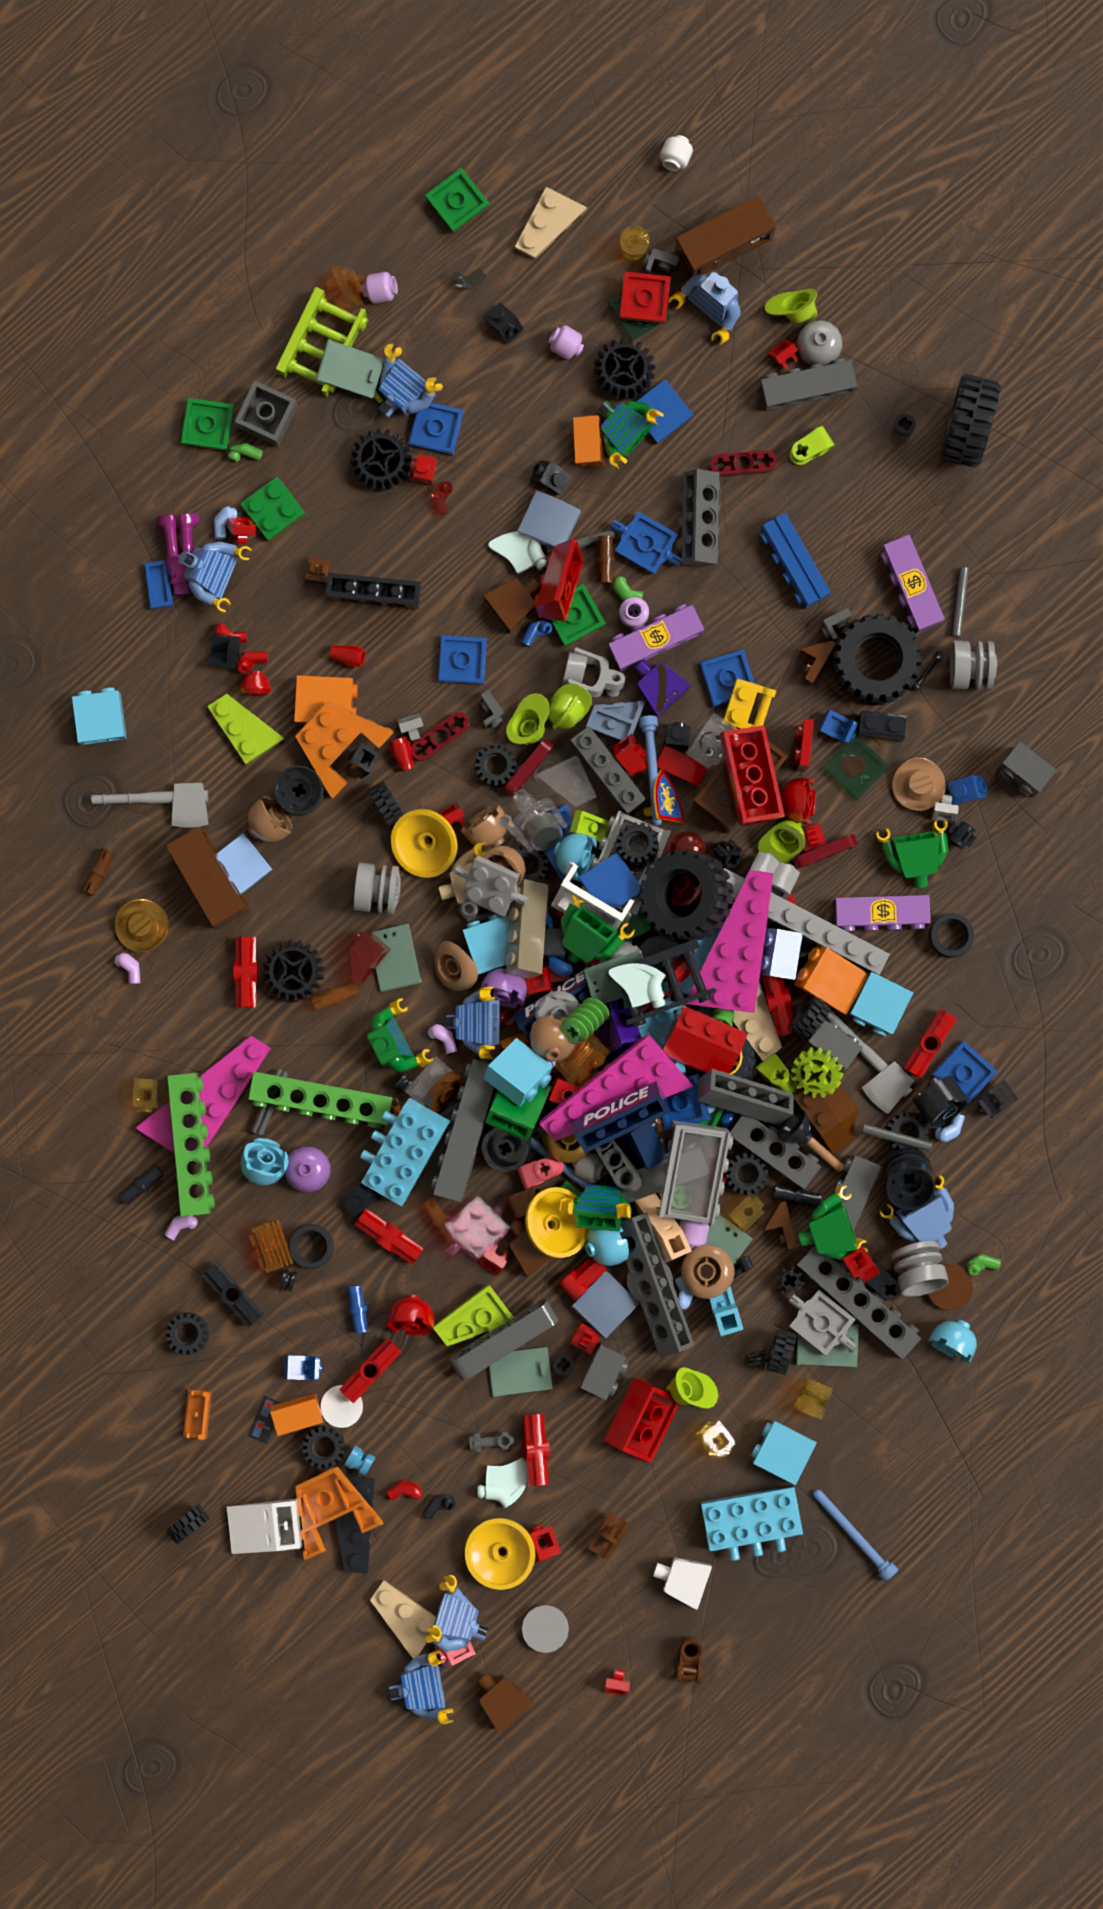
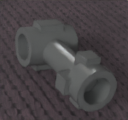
M502 1431L501 1435L496 1437L481 1438L480 1434H474V1436H469L470 1450L481 1452V1447L500 1446L503 1450H508L509 1446L514 1443V1437L508 1434L507 1431Z

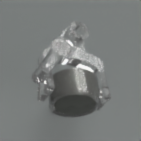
M523 789L518 790L521 795L515 792L513 799L521 813L513 822L510 815L502 816L499 820V825L505 827L517 842L523 844L529 852L533 848L543 851L554 847L562 838L563 831L559 823L563 828L568 826L550 798H544L537 802L531 794H528ZM551 810V811L553 812V814L548 813V812H545V811Z

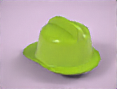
M804 289L778 294L767 301L765 311L771 315H785L792 323H801L815 318L817 310L814 301L817 297V292L815 289Z
M569 683L557 690L549 701L550 712L548 716L553 723L552 728L554 730L557 727L570 729L587 714L592 705V698L584 687Z
M535 693L528 695L521 701L507 725L506 734L510 741L519 745H528L542 738L545 732V722L550 712L547 698Z
M791 820L779 822L760 839L758 850L772 854L779 862L787 863L791 861L805 847L802 823H796Z
M680 1368L670 1382V1385L666 1387V1391L670 1392L675 1402L680 1405H694L709 1409L718 1400L717 1387L712 1379L703 1373L689 1368Z

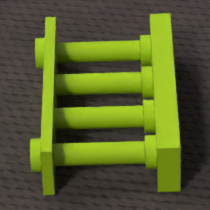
M315 287L276 367L278 375L285 378L288 373L292 372L322 385V394L328 397L330 392L333 393L336 386L316 381L318 373L297 364L295 360L298 352L302 353L303 351L322 360L324 351L308 344L307 340H305L308 332L315 331L340 344L352 347L359 331H364L368 318H366L365 309L361 308L358 316L328 303L327 299H325L324 290ZM318 311L328 312L353 324L348 337L317 323L315 317Z

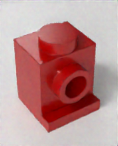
M418 454V458L412 461L410 481L432 486L437 467V458Z
M632 733L613 746L616 759L631 776L636 772H642L648 764L644 758L646 753L639 744L636 745Z
M556 1077L548 1100L561 1104L566 1100L564 1098L566 1091L575 1093L581 1086Z
M863 1246L843 1258L855 1279L860 1277L864 1283L880 1273Z
M543 1525L530 1529V1536L535 1547L534 1564L553 1558L561 1553L552 1526L544 1528ZM538 1540L543 1541V1548H540Z

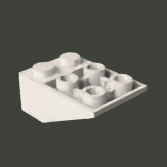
M297 1498L227 1506L232 1554L282 1551L302 1547Z

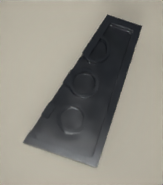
M346 1476L373 1509L375 1478ZM353 1511L335 1519L344 1572L368 1574L371 1530L362 1533Z

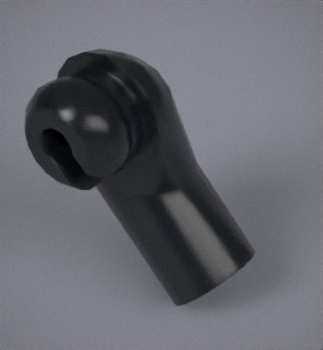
M448 1494L436 1495L432 1497L422 1514L431 1520L438 1510H453L456 1506V1501L453 1496Z

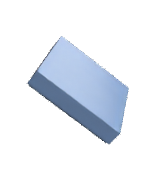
M244 833L217 853L218 861L223 863L229 873V880L234 882L240 894H243L272 871V868Z

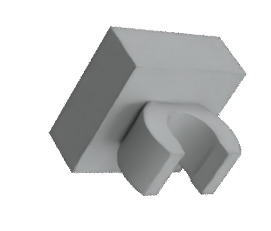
M420 713L398 719L401 733L408 731L411 741L420 738L417 728L424 726Z
M943 795L941 803H935L931 820L941 822L946 820L948 823L955 822L959 806L951 805L952 796Z

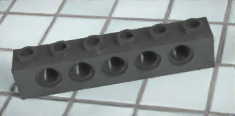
M648 1213L622 1220L621 1228L623 1231L620 1232L622 1240L627 1239L629 1249L626 1263L660 1358L695 1346Z
M813 1244L796 1263L803 1272L900 1359L903 1360L921 1340L917 1335L920 1331L909 1322L906 1325L900 1320L902 1315L892 1306L888 1309L882 1304L884 1299L876 1291L870 1293L865 1288L867 1283H864L860 1277L853 1278L847 1272L849 1268L841 1260L836 1262L832 1258L825 1256V1254H819L816 1244ZM824 1261L831 1265V1271L826 1275H822L818 1269L820 1263ZM840 1277H845L848 1280V1287L843 1291L836 1287V1281ZM857 1293H863L866 1297V1302L862 1306H856L854 1303V1296ZM875 1309L883 1311V1319L879 1322H874L871 1318V1313ZM894 1324L899 1325L901 1328V1333L896 1338H892L889 1335V1328Z

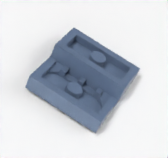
M536 491L518 532L520 535L540 541L543 546L553 549L555 545L569 540L581 510L555 497Z
M605 1271L571 1307L597 1333L606 1339L640 1303Z

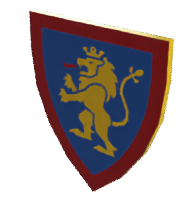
M661 769L654 784L653 797L656 818L685 823L678 794L669 777ZM651 806L644 809L646 817L652 816Z

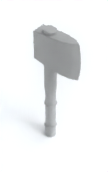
M203 783L174 784V791L140 794L92 795L91 797L92 804L104 805L118 803H173L172 826L192 828L209 825L206 802H208V790H204Z
M830 1010L826 1019L836 1023L840 1027V1031L845 1035L849 1034L859 1041V1045L862 1046V1049L859 1051L861 1055L879 1072L862 1089L877 1107L888 1114L902 1096L906 1097L912 1091L910 1086L914 1080L895 1061L888 1066Z

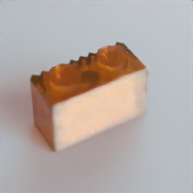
M592 1034L586 1041L575 1044L571 1054L564 1060L558 1061L555 1067L569 1083L582 1087L590 1080L595 1069L604 1063L609 1051L598 1037Z
M280 1219L251 1228L253 1233L249 1234L253 1247L258 1246L260 1255L257 1256V1260L261 1270L265 1269L266 1273L294 1264Z

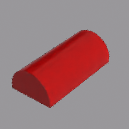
M765 725L721 732L719 736L739 826L755 825L784 817Z

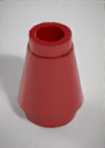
M333 645L331 648L330 658L343 664L357 668L362 667L365 662L366 650L362 649L361 646Z
M406 736L388 742L390 746L388 749L401 772L414 768L410 741H407Z

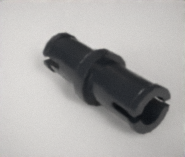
M154 1164L143 1175L135 1177L134 1182L119 1193L120 1198L129 1205L140 1194L148 1192L149 1187L164 1176L163 1172Z
M775 1184L773 1199L793 1202V1205L796 1206L803 1204L817 1208L821 1203L822 1193L805 1191L801 1187L790 1188Z

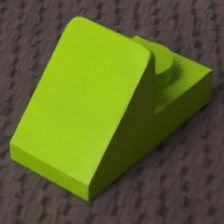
M575 810L570 828L571 833L586 834L594 837L596 843H601L603 836L608 838L611 830L607 829L609 821L581 810Z

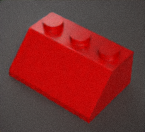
M570 539L555 545L552 554L547 556L546 574L541 576L540 594L536 595L534 600V608H536L539 618L562 622L567 620L584 563L577 539Z
M683 1005L675 1014L662 1049L669 1058L701 1072L707 1073L709 1070L715 1069L730 1074L741 1053L748 1033Z
M634 1377L604 1441L621 1451L651 1463L680 1404L675 1402L670 1393Z

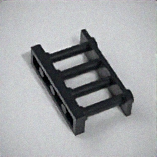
M697 939L632 962L649 966L659 963L660 967L664 968L676 1002L664 1007H653V1011L641 1015L638 1006L632 1007L628 994L620 985L632 1017L624 1021L626 1026L632 1024V1027L635 1028L646 1023L645 1018L698 999L699 1003L712 999L711 994L715 993L716 989L715 987L709 990L706 989L694 957L696 954L694 950L700 948ZM679 955L682 956V959L685 958L698 994L685 998L672 965L674 963L672 958ZM606 972V974H607V976H608V979H609V982L612 981V980H614V979L609 975V972Z

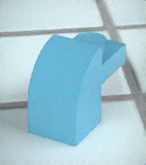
M731 1287L720 1296L709 1299L721 1336L743 1330Z

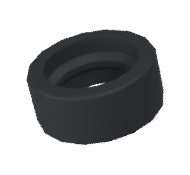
M949 913L942 915L933 922L928 937L930 945L936 953L943 957L954 958L961 956L970 949L974 940V930L967 918L961 914ZM947 922H956L964 929L965 940L956 949H947L938 940V930Z
M315 1224L304 1225L298 1228L291 1236L289 1242V1253L293 1261L307 1269L323 1266L332 1257L334 1251V1242L330 1233L325 1228ZM307 1233L319 1234L325 1242L324 1254L316 1260L304 1259L298 1251L299 1239Z

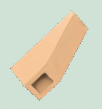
M656 1194L635 1200L634 1203L639 1215L648 1213L665 1263L691 1252L686 1237L675 1219L659 1217L656 1214L655 1208L660 1207L661 1202Z

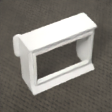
M570 862L565 870L567 876L561 884L551 906L565 913L569 904L574 902L572 897L574 895L579 900L585 902L580 903L578 908L584 906L615 930H618L621 924L628 923L632 916L629 910L634 901L630 899L623 912L620 913L570 883L578 868L575 863Z

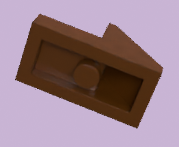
M829 641L800 649V654L814 661V663L809 662L802 673L806 676L803 682L812 686L834 648L835 642Z
M786 1201L779 1202L763 1231L781 1227L782 1231L778 1232L781 1245H786L787 1249L795 1248L797 1243Z

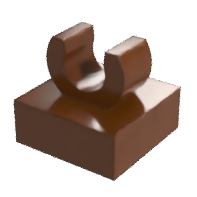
M309 557L305 580L327 584L328 573H331L332 561Z

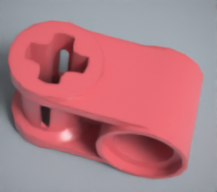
M548 1156L520 1166L517 1172L526 1190L561 1174L564 1164L552 1156Z

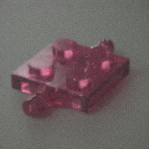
M476 1197L444 1225V1230L452 1237L454 1242L444 1250L446 1255L452 1258L461 1249L477 1261L510 1232V1227L500 1218V1215L509 1208L507 1203L505 1204V1201L502 1200L492 1209L479 1197Z

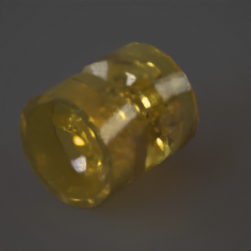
M630 226L622 232L619 252L626 262L633 264L645 259L650 243L647 231L639 226Z
M805 1378L801 1387L803 1395L798 1396L794 1409L823 1419L827 1408L824 1403L830 1400L834 1388Z

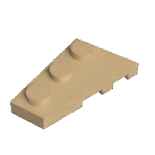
M546 187L515 245V250L536 259L564 230H567L587 210V207Z
M759 982L755 1013L735 1011L733 1023L739 1030L748 1033L746 1038L760 1059L764 1061L770 1055L780 1050L782 1046Z
M383 1580L370 1601L414 1659L426 1645L425 1637L431 1635L426 1629L434 1626L436 1616Z

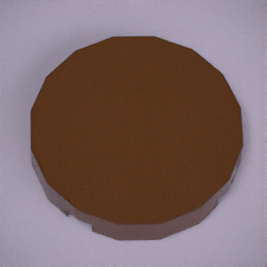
M451 1071L442 1076L428 1092L425 1106L436 1113L447 1108L446 1103L449 1100H455L460 1087L463 1086L462 1077L456 1071Z
M950 1263L944 1264L949 1283L940 1290L927 1295L932 1303L940 1309L950 1311L960 1309L972 1297L974 1288L972 1278L967 1270L961 1266Z

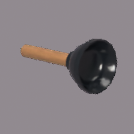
M802 1109L794 1111L793 1115L780 1125L777 1133L778 1138L781 1141L793 1144L800 1142L807 1144L837 1172H841L844 1165L812 1137L813 1134L810 1132L811 1124L807 1113Z

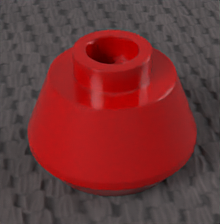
M249 671V675H245L240 691L243 695L266 696L271 692V686L268 677L264 676L262 671Z

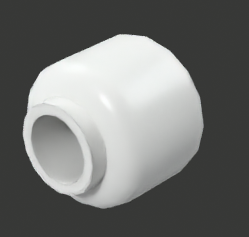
M684 136L669 137L666 139L660 152L663 166L674 172L686 168L692 156L693 148L689 140Z

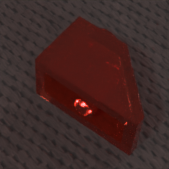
M371 931L359 932L352 940L350 960L352 982L355 985H363L391 950Z

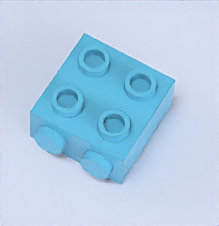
M104 688L101 689V693L92 694L91 691L78 692V696L72 697L77 739L81 746L127 739L122 698L118 690Z
M496 914L488 917L489 921L480 924V921L469 923L466 925L467 929L463 930L473 962L478 969V976L488 973L493 969L506 966L505 958L508 952L507 934L510 925L507 915L501 916Z
M870 972L849 1015L853 1017V1022L864 1027L868 1024L874 1027L873 1032L883 1037H886L887 1034L891 1036L913 992Z
M516 1038L488 1066L483 1079L521 1107L526 1100L530 1102L536 1096L537 1089L540 1086L544 1088L552 1078L550 1072L553 1066Z
M775 1420L771 1424L767 1422L761 1434L764 1436L761 1445L756 1444L751 1453V1457L754 1458L752 1462L796 1485L817 1442Z

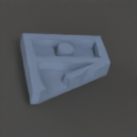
M645 701L594 705L586 728L590 726L593 731L621 741L631 733L633 735Z

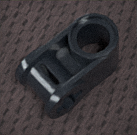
M873 1258L872 1260L880 1273L866 1281L867 1285L884 1300L892 1301L897 1299L901 1294L898 1282ZM885 1285H894L893 1291L896 1294L894 1296L891 1294L886 1296Z

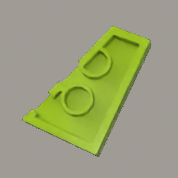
M225 694L208 706L246 765L285 740L228 694Z
M488 1284L434 1325V1330L446 1346L484 1332H490L511 1319L513 1315Z

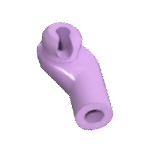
M193 1215L176 1216L164 1235L175 1240L180 1229L187 1227L194 1229L198 1224V1220Z

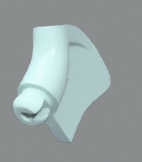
M518 531L504 534L489 542V548L506 558L513 565L517 574L533 566H536L540 571L546 567V556L542 551L541 542L520 535Z
M630 963L609 969V975L628 994L632 1007L652 1002L654 1008L665 1005L661 983L666 975L656 968L646 964Z
M523 1457L504 1466H487L486 1485H479L477 1487V1496L479 1498H486V1500H496L501 1503L504 1509L514 1503L527 1485L526 1462L523 1460Z

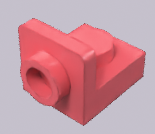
M469 1642L467 1648L445 1652L440 1649L441 1652L436 1654L438 1660H445L441 1663L443 1667H449L474 1655L475 1651L471 1642ZM434 1646L435 1650L440 1649L438 1646Z

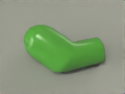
M247 443L233 445L229 448L228 459L237 462L240 460V456L246 455L259 461L263 450Z
M622 576L615 578L613 590L622 601L630 597L642 599L643 591L631 590L626 583L627 580Z
M979 1254L968 1262L966 1268L970 1275L977 1276L986 1267L998 1271L1001 1260Z

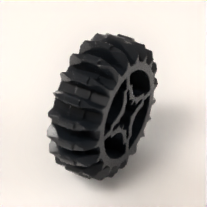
M622 337L618 345L616 340L613 339L611 341L612 348L605 344L603 346L605 352L598 351L597 354L601 359L594 360V364L599 366L593 369L594 374H599L595 378L596 383L603 382L600 385V389L604 390L608 387L607 396L615 392V399L617 400L620 398V394H624V400H628L630 393L635 399L637 398V390L644 394L645 388L643 385L650 387L651 382L648 379H654L655 374L650 372L655 370V364H650L654 357L651 355L646 356L649 352L648 348L640 350L642 347L641 342L634 346V339L630 338L629 344H625V339ZM618 353H630L633 355L629 358H622ZM611 358L616 369L608 377L605 366ZM641 361L644 371L638 380L633 369ZM624 365V368L625 365L628 366V372H620V366ZM619 380H626L631 385L623 386L618 385L614 382H618Z
M378 428L377 435L374 436L373 432L369 430V438L367 439L364 435H361L360 439L363 443L355 442L354 446L358 450H351L350 452L352 456L357 457L350 459V464L356 465L351 469L352 473H359L356 477L357 481L365 478L363 482L364 487H367L371 482V488L374 491L377 485H380L381 491H385V484H389V488L394 489L393 481L401 485L402 481L399 476L403 478L408 477L407 472L403 469L411 470V465L406 463L412 460V456L407 455L410 452V447H403L406 443L404 438L397 441L399 438L398 433H394L390 437L389 429L385 431V435H382L381 429ZM378 443L389 444L396 450H383ZM372 446L373 455L367 459V462L362 463L365 451ZM377 451L379 452L380 456H382V458H383L384 461H385V463H384L385 469L383 468L382 464H380V462H379L378 459H377V457H378ZM400 456L398 467L390 474L389 464ZM366 469H378L384 477L373 476Z
M289 940V947L287 948L284 942H280L282 950L279 951L275 946L272 947V950L276 953L273 957L267 953L266 957L271 962H263L262 964L264 967L269 968V971H263L262 975L270 976L269 979L264 981V984H273L269 988V992L272 993L277 989L276 998L278 999L284 993L285 1002L290 1000V995L293 996L295 1003L298 1002V995H301L305 1001L307 1000L305 994L307 991L314 996L315 992L311 988L315 986L320 989L321 985L316 983V980H324L325 978L322 975H318V972L325 971L324 966H317V964L323 962L322 957L314 959L318 951L315 949L309 953L311 945L307 944L303 949V941L301 940L298 941L297 947H294L293 940ZM297 952L304 954L305 957L297 962H290L285 954ZM278 960H280L285 970L280 976L281 978L276 980L275 966ZM286 962L294 968L299 966L298 975L301 978V980H299L298 977H295L294 975L288 976V972L290 971L288 970L289 967L286 965ZM311 962L312 977L307 982L302 972L307 964ZM290 980H296L303 988L287 990L281 986Z

